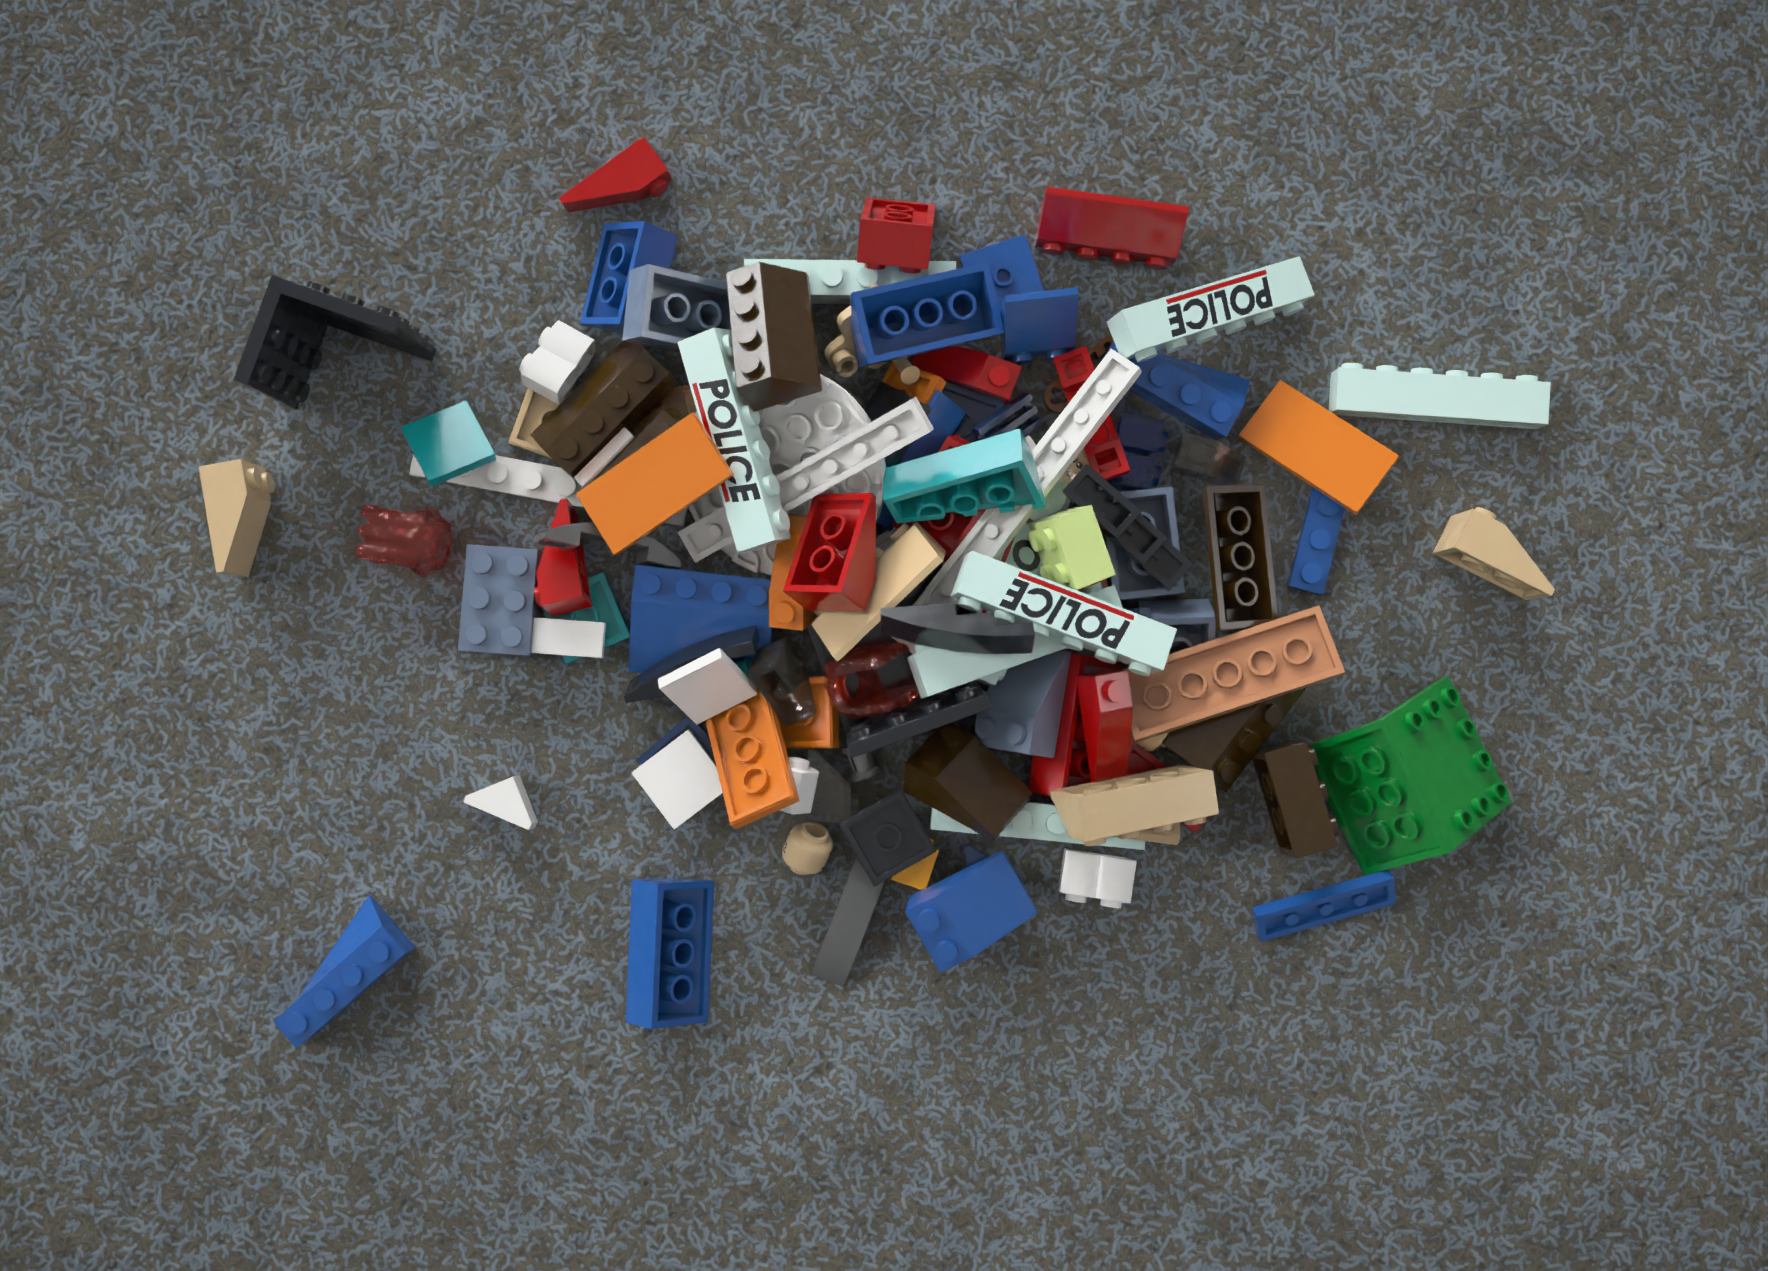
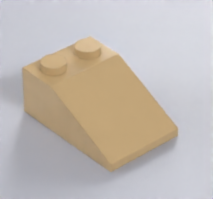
M243 459L199 466L216 573L239 578L249 577L271 505L270 493H273L275 489L272 475L266 472V468Z
M1476 507V509H1470L1450 517L1433 554L1525 600L1553 595L1555 591L1553 586L1508 527L1495 520L1497 516L1493 512Z

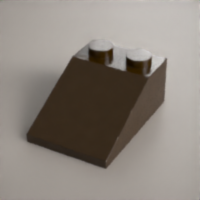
M952 723L940 726L905 762L904 792L991 841H994L1033 795V792L976 736Z

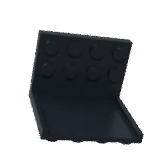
M272 275L233 380L282 405L297 410L299 403H304L309 395L310 385L307 381L311 370L315 371L321 362L322 353L319 348L327 326L431 362L436 348L428 342V336L419 333L420 330L409 325L410 321L399 317L400 313L378 305L377 310L364 307V300L350 294L343 293L342 298H338L329 294V288L318 283L308 281L307 286Z
M933 579L919 583L895 607L912 606ZM880 622L839 661L831 655L813 626L810 624L807 627L824 675L838 676V713L845 730L847 746L852 758L992 708L987 693L980 687L977 680L921 699L907 660L913 654L891 636L882 634Z

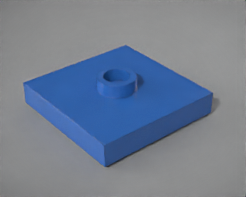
M1025 234L959 255L962 268L989 262L999 311H1001L1005 295L1044 291Z

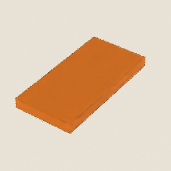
M1279 380L1239 434V439L1355 515L1358 514L1399 458V455L1281 380Z
M690 413L581 489L576 495L612 553L618 555L734 476V473L696 413Z
M763 674L750 679L756 685L757 695L705 720L730 826L735 829L800 801L768 679Z

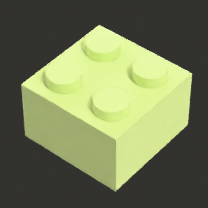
M1092 505L1067 508L1028 523L1030 528L1028 533L1029 542L1033 550L1039 554L1042 563L1040 573L1043 578L1078 590L1116 575Z

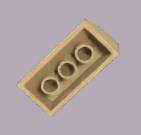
M917 521L910 527L903 523L890 536L894 543L884 552L880 547L875 550V581L865 612L813 611L817 617L811 625L837 661L880 622L881 608H893L899 604L944 560L946 551Z
M1176 765L1099 782L1050 790L1051 799L1069 837L1084 842V846L1105 844L1107 837L1118 835L1119 839L1135 838L1140 836V830L1150 828L1152 832L1172 830L1174 823L1183 821L1185 825L1202 824L1206 822L1207 816L1219 814L1213 771L1186 765Z

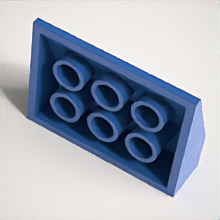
M635 565L631 598L628 672L642 673L660 660L690 645L720 634L757 626L760 640L756 654L730 659L736 663L748 658L754 666L756 676L763 674L768 679L774 628L769 627V588L771 580Z

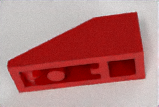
M641 137L558 199L568 213L643 200L649 195L657 197L662 194L669 186L667 182L672 178L667 167L646 139Z
M960 346L917 354L914 356L911 364L920 370L940 376L946 382L1003 401L1005 405L1010 400L1022 366L993 355Z
M567 498L559 501L551 529L566 524L579 523L577 510ZM580 539L578 547L570 550L545 546L536 572L538 586L534 587V596L538 606L543 607L552 617L593 607L582 539Z
M1103 670L1077 675L1076 683L1091 782L1126 776L1133 711L1128 670Z

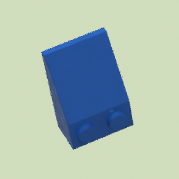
M1078 287L1005 295L1000 311L1004 333L1000 334L1003 360H1011L1014 364L1023 365L1031 363L1032 357L1046 356L1047 361H1053V357L1072 351L1076 342Z
M1001 850L909 896L905 913L941 973L974 957L1036 915L1038 910L1004 850Z

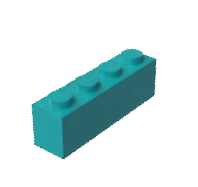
M1021 429L887 467L883 478V501L896 523L944 519L945 513L951 512L963 514L964 517L978 515V510L1000 508V513L1015 511V506L1032 504L1033 509L1046 508V501L1033 454Z

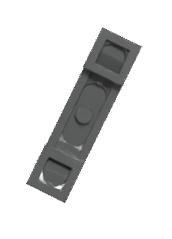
M594 522L558 526L534 536L533 542L563 550L578 547L580 539L607 545ZM648 536L643 537L627 548L637 551L635 565L678 569L681 566V560L673 552Z
M857 856L811 972V975L842 987L845 985L884 885V882L875 887L873 886Z

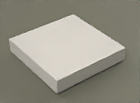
M721 648L658 679L659 689L696 724L757 695L756 685Z
M690 729L631 772L673 829L679 827L723 793L716 764Z

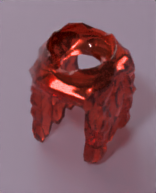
M377 505L363 506L360 516L366 519L368 523L360 525L357 530L358 535L365 542L356 546V557L367 559L375 564L391 563L397 566L409 567L417 576L423 578L443 569L451 555L450 547L454 539L451 530L452 525L441 516L438 508L426 507L412 514L410 512L381 508Z
M875 643L864 648H852L839 661L834 659L825 664L824 686L831 706L847 717L857 720L861 717L871 718L873 715L878 717L880 714L896 710L897 707L901 708L909 705L912 698L920 695L917 685L884 690L876 671L877 668L886 665V662L910 650L908 645L904 643L891 645ZM856 673L858 676L859 686L856 690V698L851 697L846 690L845 679L847 674Z

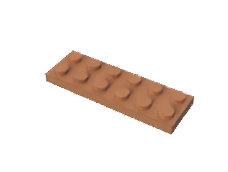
M1320 605L1169 654L1164 670L1150 673L1149 676H1142L1128 670L1133 703L1131 733L1135 743L1343 676L1345 670Z

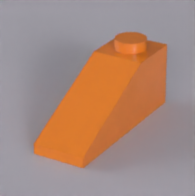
M787 514L790 520L789 533L791 539L776 544L769 588V627L803 631L812 624L817 615L813 612L814 610H806L783 592V588L807 515Z

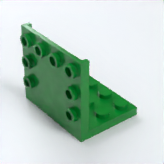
M1448 676L1432 683L1378 720L1308 745L1312 746L1316 753L1318 766L1314 768L1318 781L1322 780L1326 786L1329 801L1327 802L1364 875L1451 853L1512 803L1508 789L1501 781L1493 765L1491 755L1485 750L1477 734L1476 726L1469 718L1460 700L1459 692L1453 687Z

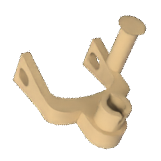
M874 283L870 288L878 287V285ZM851 305L838 315L837 324L842 334L829 343L824 355L830 367L839 372V375L843 377L853 375L858 369V359L851 334ZM906 357L891 360L900 372V379L904 384L910 385L919 379L920 370L916 366H912ZM886 362L870 365L868 367L876 369L881 367Z

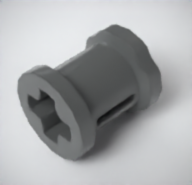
M847 744L840 748L842 754H846L853 771L851 775L853 782L864 780L881 772L880 765H876L872 751L852 758Z

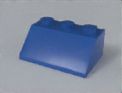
M646 221L604 224L580 324L623 334L630 270L647 264L670 269L671 262L675 257V245L678 236Z

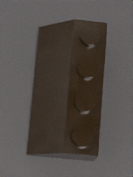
M756 262L726 272L736 388L754 412L822 391L808 274L803 271L764 262Z
M622 341L530 436L568 475L575 479L574 477L624 427L631 432L678 383L670 372L640 344Z
M1265 484L1202 487L1216 630H1245L1278 619Z
M1306 688L1170 731L1162 743L1188 766L1212 770L1215 786L1227 792Z

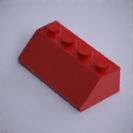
M1047 186L1041 204L1035 247H1042V252L1049 255H1062L1063 251L1077 252V257L1084 260H1096L1098 256L1112 257L1111 261L1119 265H1130L1134 260L1146 262V267L1150 269L1164 270L1167 269V265L1173 266L1178 258L1189 206Z
M1071 654L1054 758L1033 755L1029 789L1033 793L1051 796L1050 790L1091 782L1076 676L1103 670H1123L1125 664L1118 662L1112 664L1094 657Z

